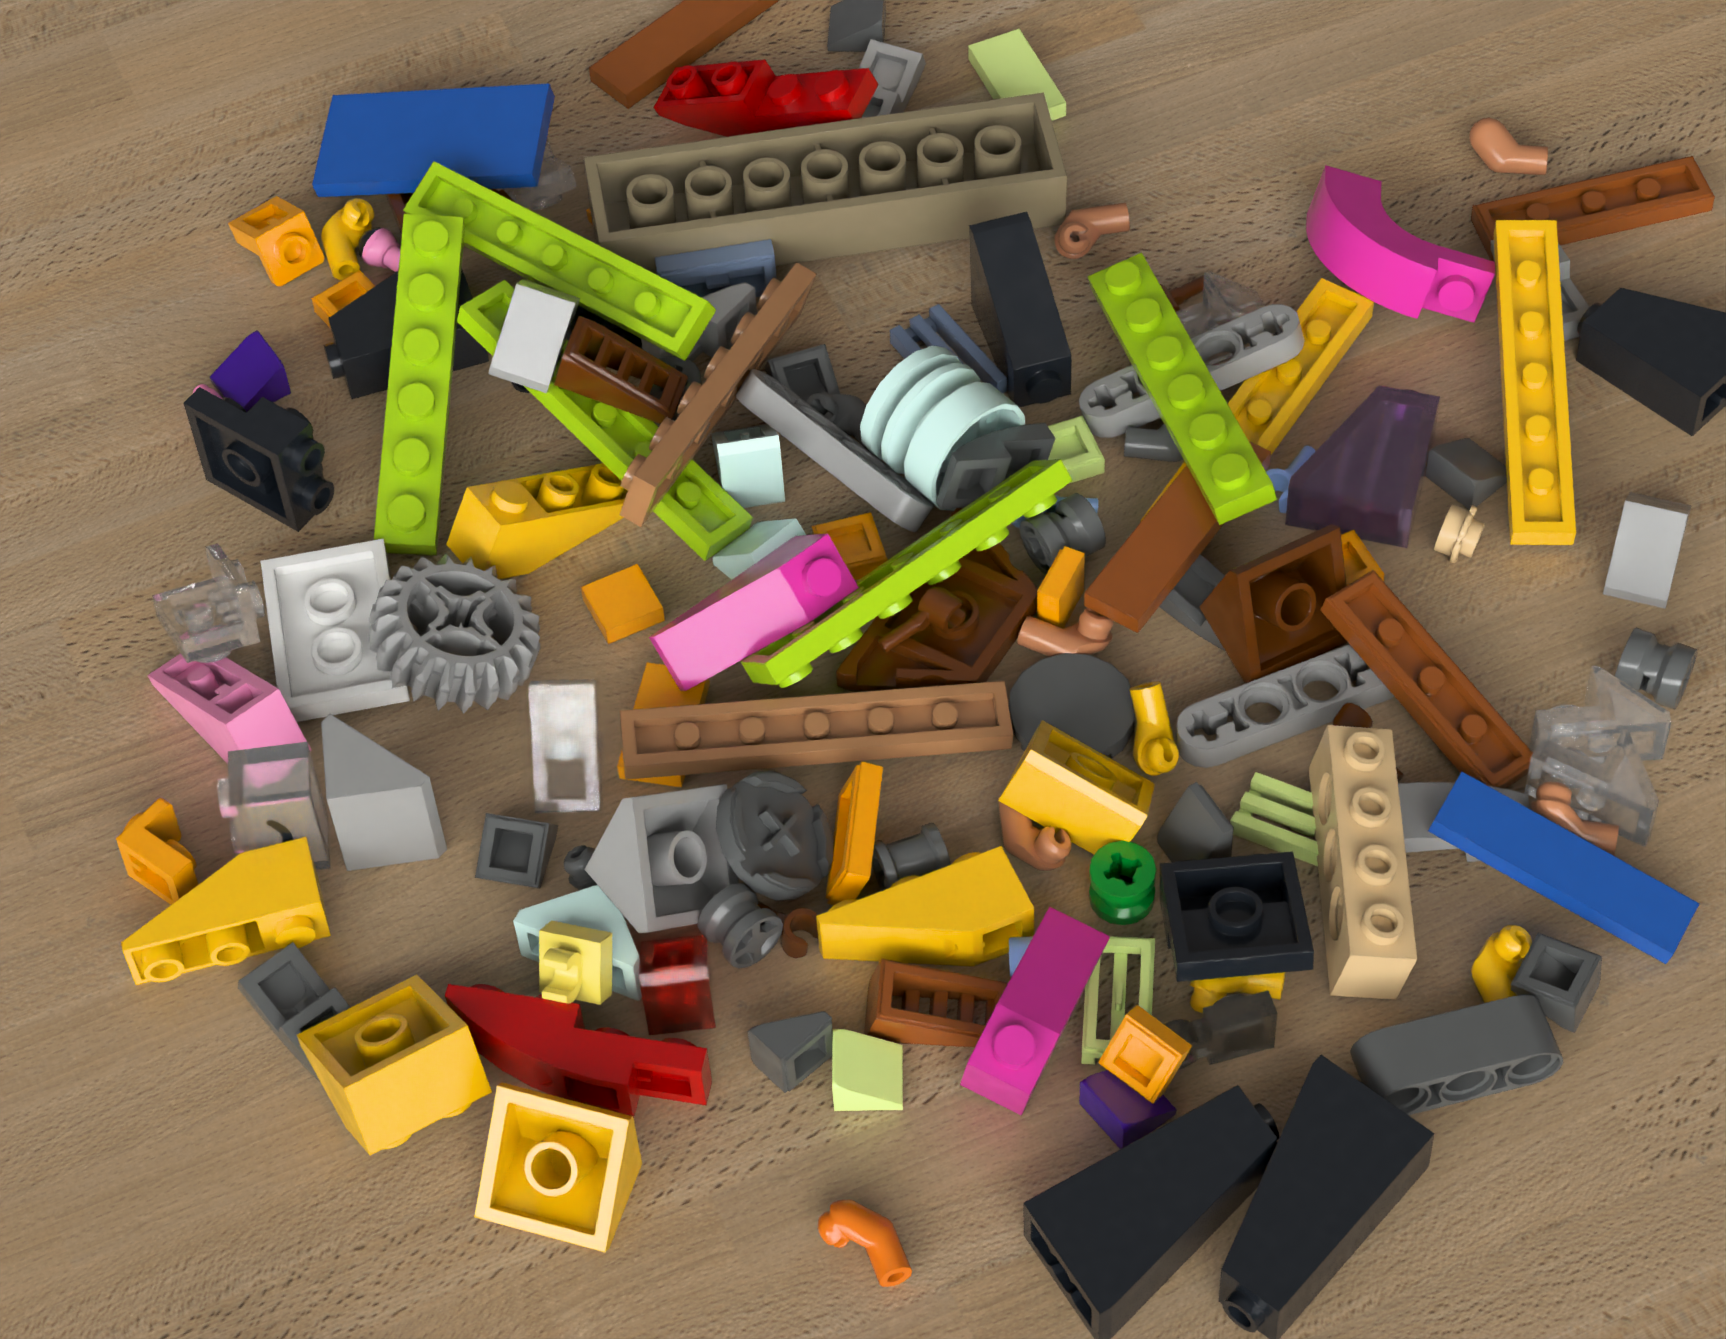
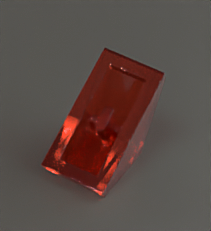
M703 935L641 941L639 980L648 1034L658 1035L716 1028L708 940Z

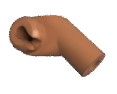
M1490 117L1482 118L1471 128L1469 134L1470 143L1491 171L1497 173L1546 175L1548 161L1547 146L1519 145L1500 121Z
M1126 203L1072 210L1055 234L1057 251L1068 259H1078L1090 251L1101 235L1129 231L1130 220Z
M1086 608L1080 615L1078 623L1065 628L1055 626L1029 615L1022 624L1017 644L1048 657L1063 653L1093 655L1104 651L1111 642L1113 636L1110 630L1114 621L1089 608Z
M1550 781L1541 784L1537 788V800L1531 803L1532 811L1615 856L1619 825L1581 819L1574 809L1570 807L1572 792L1565 784Z
M998 801L1003 845L1006 851L1039 871H1051L1061 867L1065 862V858L1071 852L1072 843L1069 835L1063 829H1060L1055 834L1054 827L1052 826L1041 830L1034 826L1033 820Z

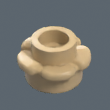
M1452 504L1446 515L1434 551L1450 556L1449 561L1451 563L1457 562L1459 554L1470 558L1474 554L1485 526L1484 522L1474 519L1477 512L1476 506L1472 505L1470 510Z

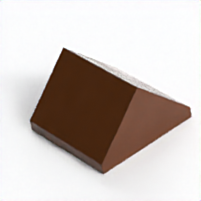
M1330 524L1230 570L1199 606L1244 683H1249L1315 658L1347 643L1345 638L1320 611L1326 598L1347 586L1340 527Z

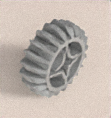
M445 553L437 565L422 556L413 569L401 565L398 572L394 574L393 580H386L384 586L380 588L376 604H373L369 617V623H371L369 650L377 653V670L392 671L390 676L392 678V688L406 685L412 688L413 702L425 695L435 700L438 711L447 702H455L464 714L472 706L473 701L488 710L496 702L497 697L509 700L510 696L516 691L517 686H523L524 681L529 678L540 649V636L538 635L540 616L531 612V596L516 594V579L501 581L497 578L495 565L483 571L474 567L472 557L468 558L462 565L454 564L447 553ZM411 622L418 628L417 632L413 628Z

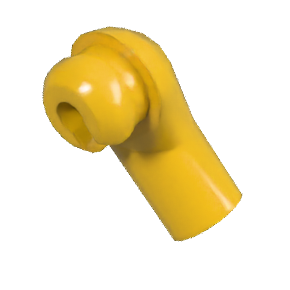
M353 198L348 200L344 208L338 210L323 226L321 241L335 279L343 280L360 270L355 249L358 247L359 239L363 233L372 228L371 222L375 217L374 209L364 199Z
M1155 681L1136 685L1129 689L1137 722L1133 759L1141 771L1148 775L1157 776L1162 773H1168L1178 763L1179 750L1174 741L1161 682Z
M1507 925L1500 932L1493 933L1486 940L1471 967L1472 979L1484 1003L1518 996L1511 991V983L1533 943L1531 936L1524 928L1517 925Z
M1286 972L1193 980L1189 984V986L1194 987L1193 994L1190 997V1006L1197 1012L1220 1015L1226 1008L1227 993L1235 992L1281 1000Z

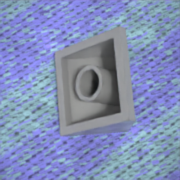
M329 714L321 722L326 800L347 871L439 858L447 850L430 777L332 714Z
M727 784L629 797L621 800L584 870L638 933L698 924L699 916L711 898L722 889L738 883V876H736L722 853L716 832L717 806L727 789Z

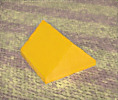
M1041 720L998 801L1044 827H1054L1055 833L1063 829L1069 835L1072 843L1095 855L1098 849L1108 843L1117 841L1130 842L1148 816L1155 783Z
M501 1082L497 1085L474 1217L606 1252L610 1248L642 1166L633 1116Z

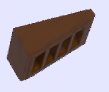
M579 316L563 353L554 385L661 424L666 417L673 419L688 376L604 326ZM606 367L616 370L617 374L609 371ZM630 376L641 379L638 387L628 382ZM653 384L664 388L660 400L649 394Z

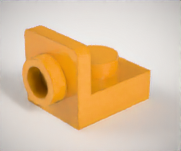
M278 196L228 223L236 242L260 257L270 281L277 286H283L320 265L325 259L305 212Z
M159 798L145 812H140L133 816L126 824L123 832L116 838L127 874L172 905L199 885L194 871L197 863L191 853L179 843L182 835L173 805L165 799Z

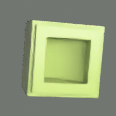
M833 1029L832 1092L834 1111L903 1110V1045L847 1029Z

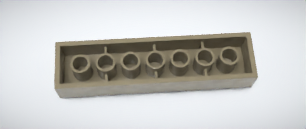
M1044 92L584 157L589 206L596 244L654 274L657 273L655 257L768 239L772 241L775 266L966 239L970 238L969 225L1026 211L1033 229L1061 225L1066 219L1067 173Z

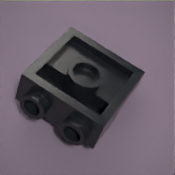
M201 387L183 403L207 481L297 532L314 515L322 513L329 506L334 495V485L323 476V466L321 463L324 458L325 449L323 444L314 440V430L311 423L298 410L291 407L284 409L262 397L246 412L233 399L227 397L220 399Z
M1293 851L1160 863V905L1167 946L1172 951L1177 982L1313 970L1314 949Z

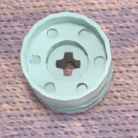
M929 346L915 351L898 363L879 383L863 414L860 424L861 442L878 459L883 460L895 473L905 474V479L910 485L939 510L954 511L956 508L940 509L936 503L952 453L964 444L988 433L1025 425V415L1018 405L993 385L981 382L974 370L968 365L962 364L957 356L947 348Z

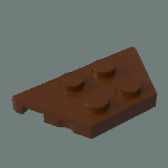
M956 508L954 512L951 514V516H953L963 508ZM1000 543L983 551H977L975 548L959 559L961 568L955 574L933 585H929L926 582L911 592L910 596L913 600L906 608L884 619L876 616L837 669V686L845 690L880 691L987 682L1018 638L1022 624L1027 616L1033 617L1036 613L1038 588L1024 571L1016 569L1011 564L1009 553ZM930 588H945L962 600L963 603L959 608L965 611L966 617L954 632L945 634L930 624L923 631L917 632L887 653L879 646L877 642L879 638L918 612L919 602Z

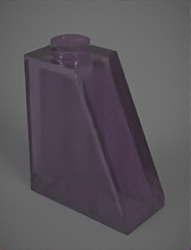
M1378 386L1291 476L1288 486L1285 525L1317 531L1330 524H1334L1340 527L1341 534L1354 530L1362 540L1408 548L1426 474L1428 453L1432 449L1435 437L1440 396L1423 394L1409 389L1401 390Z

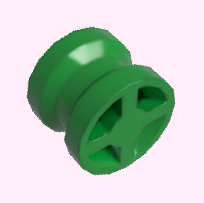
M1127 841L1108 843L1098 849L1091 859L1089 869L1091 881L1089 900L1093 911L1099 918L1110 924L1117 925L1134 924L1147 917L1154 906L1156 865L1153 856L1146 848ZM1119 876L1133 878V883L1121 880Z

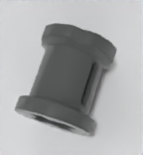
M934 823L922 825L919 834L886 845L882 840L874 841L872 867L882 891L890 888L892 884L904 877L911 875L922 876L951 865L945 842Z

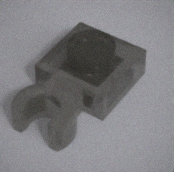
M1267 990L1249 996L1245 994L1228 995L1215 1002L1212 1006L1203 1008L1201 1019L1194 1021L1178 1019L1163 1024L1192 1045L1179 1068L1182 1069L1203 1057H1207L1209 1065L1274 1048L1278 1013Z

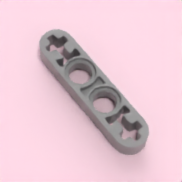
M1283 304L1261 307L1191 338L1204 363L1209 357L1217 353L1230 352L1234 354L1226 363L1220 365L1205 364L1220 391L1291 360L1300 353L1305 342L1297 312L1292 307ZM1276 332H1277V333L1279 334V335L1272 336V333H1276ZM1250 343L1251 348L1245 350L1244 345ZM1132 365L1091 383L1083 390L1079 398L1082 415L1091 433L1101 438L1116 437L1126 433L1127 427L1138 428L1161 418ZM1139 392L1140 397L1134 399L1133 394ZM1113 406V408L1105 410V407Z
M756 369L750 371L735 394L736 398L746 408L884 516L909 531H918L934 507L928 499L914 489L902 476L895 473L884 462L782 383L762 371Z
M1349 644L1188 706L1178 716L1175 744L1179 750V755L1185 762L1203 768L1218 766L1330 723L1345 703H1353L1362 709H1366L1395 696L1371 669L1366 670L1367 664ZM1356 680V687L1351 686V682ZM1313 681H1326L1338 690V694L1329 700H1315L1310 698L1303 688ZM1263 702L1275 706L1281 715L1272 722L1261 723L1250 719L1245 711L1249 706ZM1227 716H1232L1233 721L1227 723ZM1202 728L1207 735L1216 734V739L1207 741L1202 734L1194 736V730Z

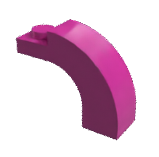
M1325 165L1306 218V232L1309 243L1325 267L1359 294L1403 315L1418 319L1421 309L1424 308L1475 323L1495 276V262L1438 246L1408 233L1398 226L1385 212L1381 202L1382 181Z

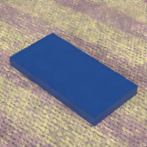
M549 83L332 95L312 186L318 197L414 193L431 164L435 161L488 189L538 187L555 95Z

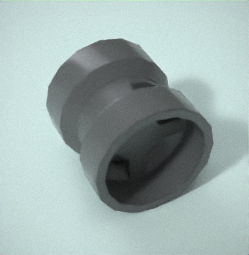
M1078 493L1057 502L1055 512L1048 515L1040 513L1027 518L1020 523L1019 527L1021 539L1029 557L1045 575L1059 550H1062L1064 546L1083 552L1086 557L1104 548L1106 544L1105 531L1099 516L1090 502Z
M1636 627L1632 631L1622 653L1614 677L1613 688L1630 694L1644 690L1646 693L1653 695L1657 704L1675 710L1689 682L1698 649L1682 643H1677L1673 646L1659 644L1655 634Z

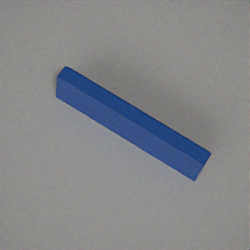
M1464 772L1460 773L1428 832L1664 964H1667L1673 956L1700 904Z

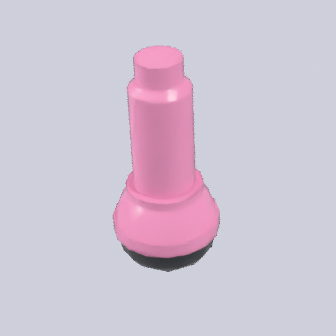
M380 227L371 228L364 232L358 243V252L364 263L369 266L389 268L394 272L399 270L401 248L392 232Z

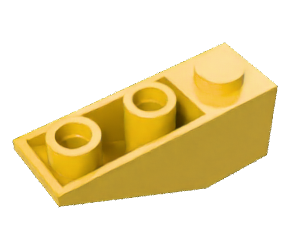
M604 463L469 486L465 490L446 545L462 564L472 557L474 567L483 571L495 565L499 580L529 574L623 519L624 517L620 516V512L628 490L620 486L621 480Z
M307 837L240 853L121 942L122 951L135 984L139 985L151 981L166 982L179 977L182 973L214 965H234L242 962L247 957L285 948L292 942L297 948H301L314 940L331 936L319 879Z
M1002 846L983 853H967L957 858L949 866L922 876L911 875L904 877L886 890L859 900H843L832 906L827 912L816 916L819 951L823 959L880 962L881 959L902 963L974 967L1008 954L1010 937H1029L1035 934L1034 906Z

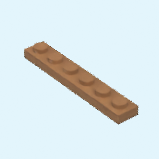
M796 262L782 282L776 278L769 282L757 304L759 312L756 315L749 311L746 312L737 325L731 338V343L734 345L730 350L720 346L712 357L704 374V378L707 379L705 383L701 385L694 381L689 386L677 409L679 417L675 421L666 417L660 424L649 446V450L652 451L650 455L646 458L638 454L629 465L620 485L628 490L620 516L642 527L737 400L735 394L752 369L759 370L801 315L817 273Z
M1005 681L620 711L625 780L1012 749L1014 737Z

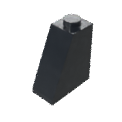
M1027 211L969 225L971 306L997 368L1007 377V393L1010 400L1020 408L1036 403H1048L1056 398L1071 395L1072 355Z
M462 268L458 314L460 306L473 299ZM398 271L328 318L334 342L323 345L333 379L345 378L351 399L388 390ZM457 322L453 371L489 362L487 350Z
M1620 288L1603 304L1594 303L1582 316L1577 328L1580 340L1576 361L1690 436H1694L1726 406V312Z

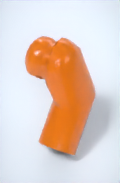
M851 1199L833 1202L830 1205V1211L823 1213L819 1217L818 1232L828 1245L842 1248L852 1240L865 1248L878 1282L882 1287L898 1285L911 1276L912 1269L894 1225L888 1218Z

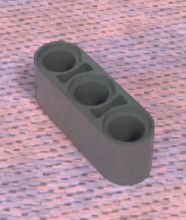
M1532 995L1512 996L1381 1028L1361 1037L1353 1044L1350 1050L1360 1081L1407 1115L1529 1086L1554 1075L1564 1063L1539 999Z

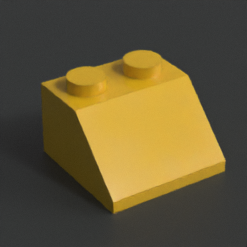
M417 974L296 1035L301 1048L346 1129L369 1155L382 1149H391L403 1144L418 1130L442 1118L459 1115L466 1111L474 1101L492 1093L468 1025Z

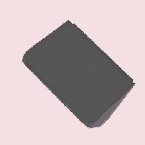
M843 0L832 5L830 8L828 51L866 52L871 39L884 43L886 0Z
M825 344L769 359L764 366L766 374L782 383L805 402L812 394L817 392H827L829 395L840 394Z
M1470 438L1437 445L1428 453L1425 476L1469 510L1472 505L1477 507L1507 483L1506 466Z
M1195 782L1187 787L1161 826L1157 835V842L1171 862L1231 857L1234 827L1204 787Z
M486 813L475 878L541 888L557 837L558 825Z
M1537 933L1511 983V991L1517 995H1532L1539 999L1545 1016L1560 1027L1575 1033L1599 987L1602 956Z
M825 1011L760 1024L747 1031L752 1062L784 1093L790 1092L832 1057V1017Z

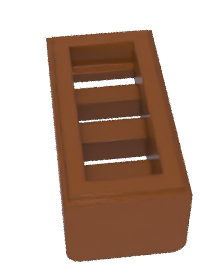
M881 959L869 981L864 1034L894 1043L975 1048L1008 983ZM892 996H902L901 1009L891 1008ZM920 997L930 998L929 1015L919 1013ZM948 999L958 1000L957 1020L946 1018ZM974 1001H986L984 1025L973 1023Z

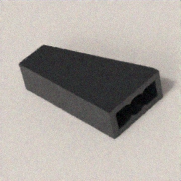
M1320 1055L1310 1068L1221 1269L1219 1302L1222 1304L1225 1313L1242 1329L1252 1333L1258 1330L1269 1339H1280L1427 1170L1430 1163L1435 1133L1323 1055Z
M1237 1085L1023 1203L1024 1237L1094 1339H1111L1258 1188L1277 1145V1140H1279L1277 1125L1269 1111L1260 1103L1253 1105Z

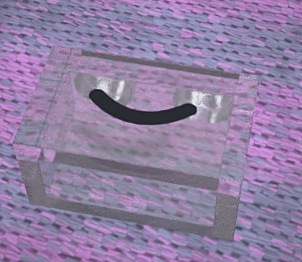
M300 742L228 751V778L218 779V800L222 818H230V836L234 854L307 837L316 870L330 869L328 812L308 743Z

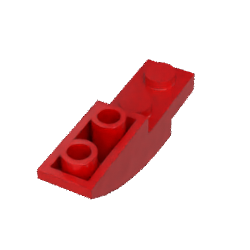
M765 59L695 66L686 65L675 67L653 108L659 116L679 124L730 137L862 118L879 84L869 68L776 76Z
M448 984L445 992L446 1003L468 1025L477 1052L502 1071L530 1087L549 1095L633 1116V1118L640 1095L707 1105L712 1085L707 1048L697 1047L693 1043L681 1038H665L658 1041L632 1037L619 1029L610 1027L598 1028L595 1031L587 1030L584 1026L580 1004H567L543 999L542 994L531 997L505 993L501 989L488 984H475L471 987Z

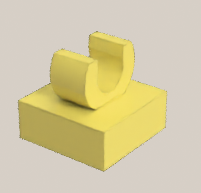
M552 920L540 929L539 992L542 993V998L567 1004L572 1003L574 1000L598 1005H601L612 995V933Z

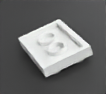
M384 539L260 561L276 684L296 722L326 717L329 714L337 715L410 701L408 685L392 688V678L390 677L392 671L377 670V653L369 650L371 625L369 617L373 604H376L380 588L384 586L386 580H391Z

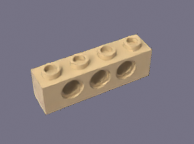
M1327 725L1310 763L1309 778L1313 798V817H1315L1316 826L1315 841H1317L1319 853L1317 863L1330 996L1396 1000L1417 961V951L1392 730Z

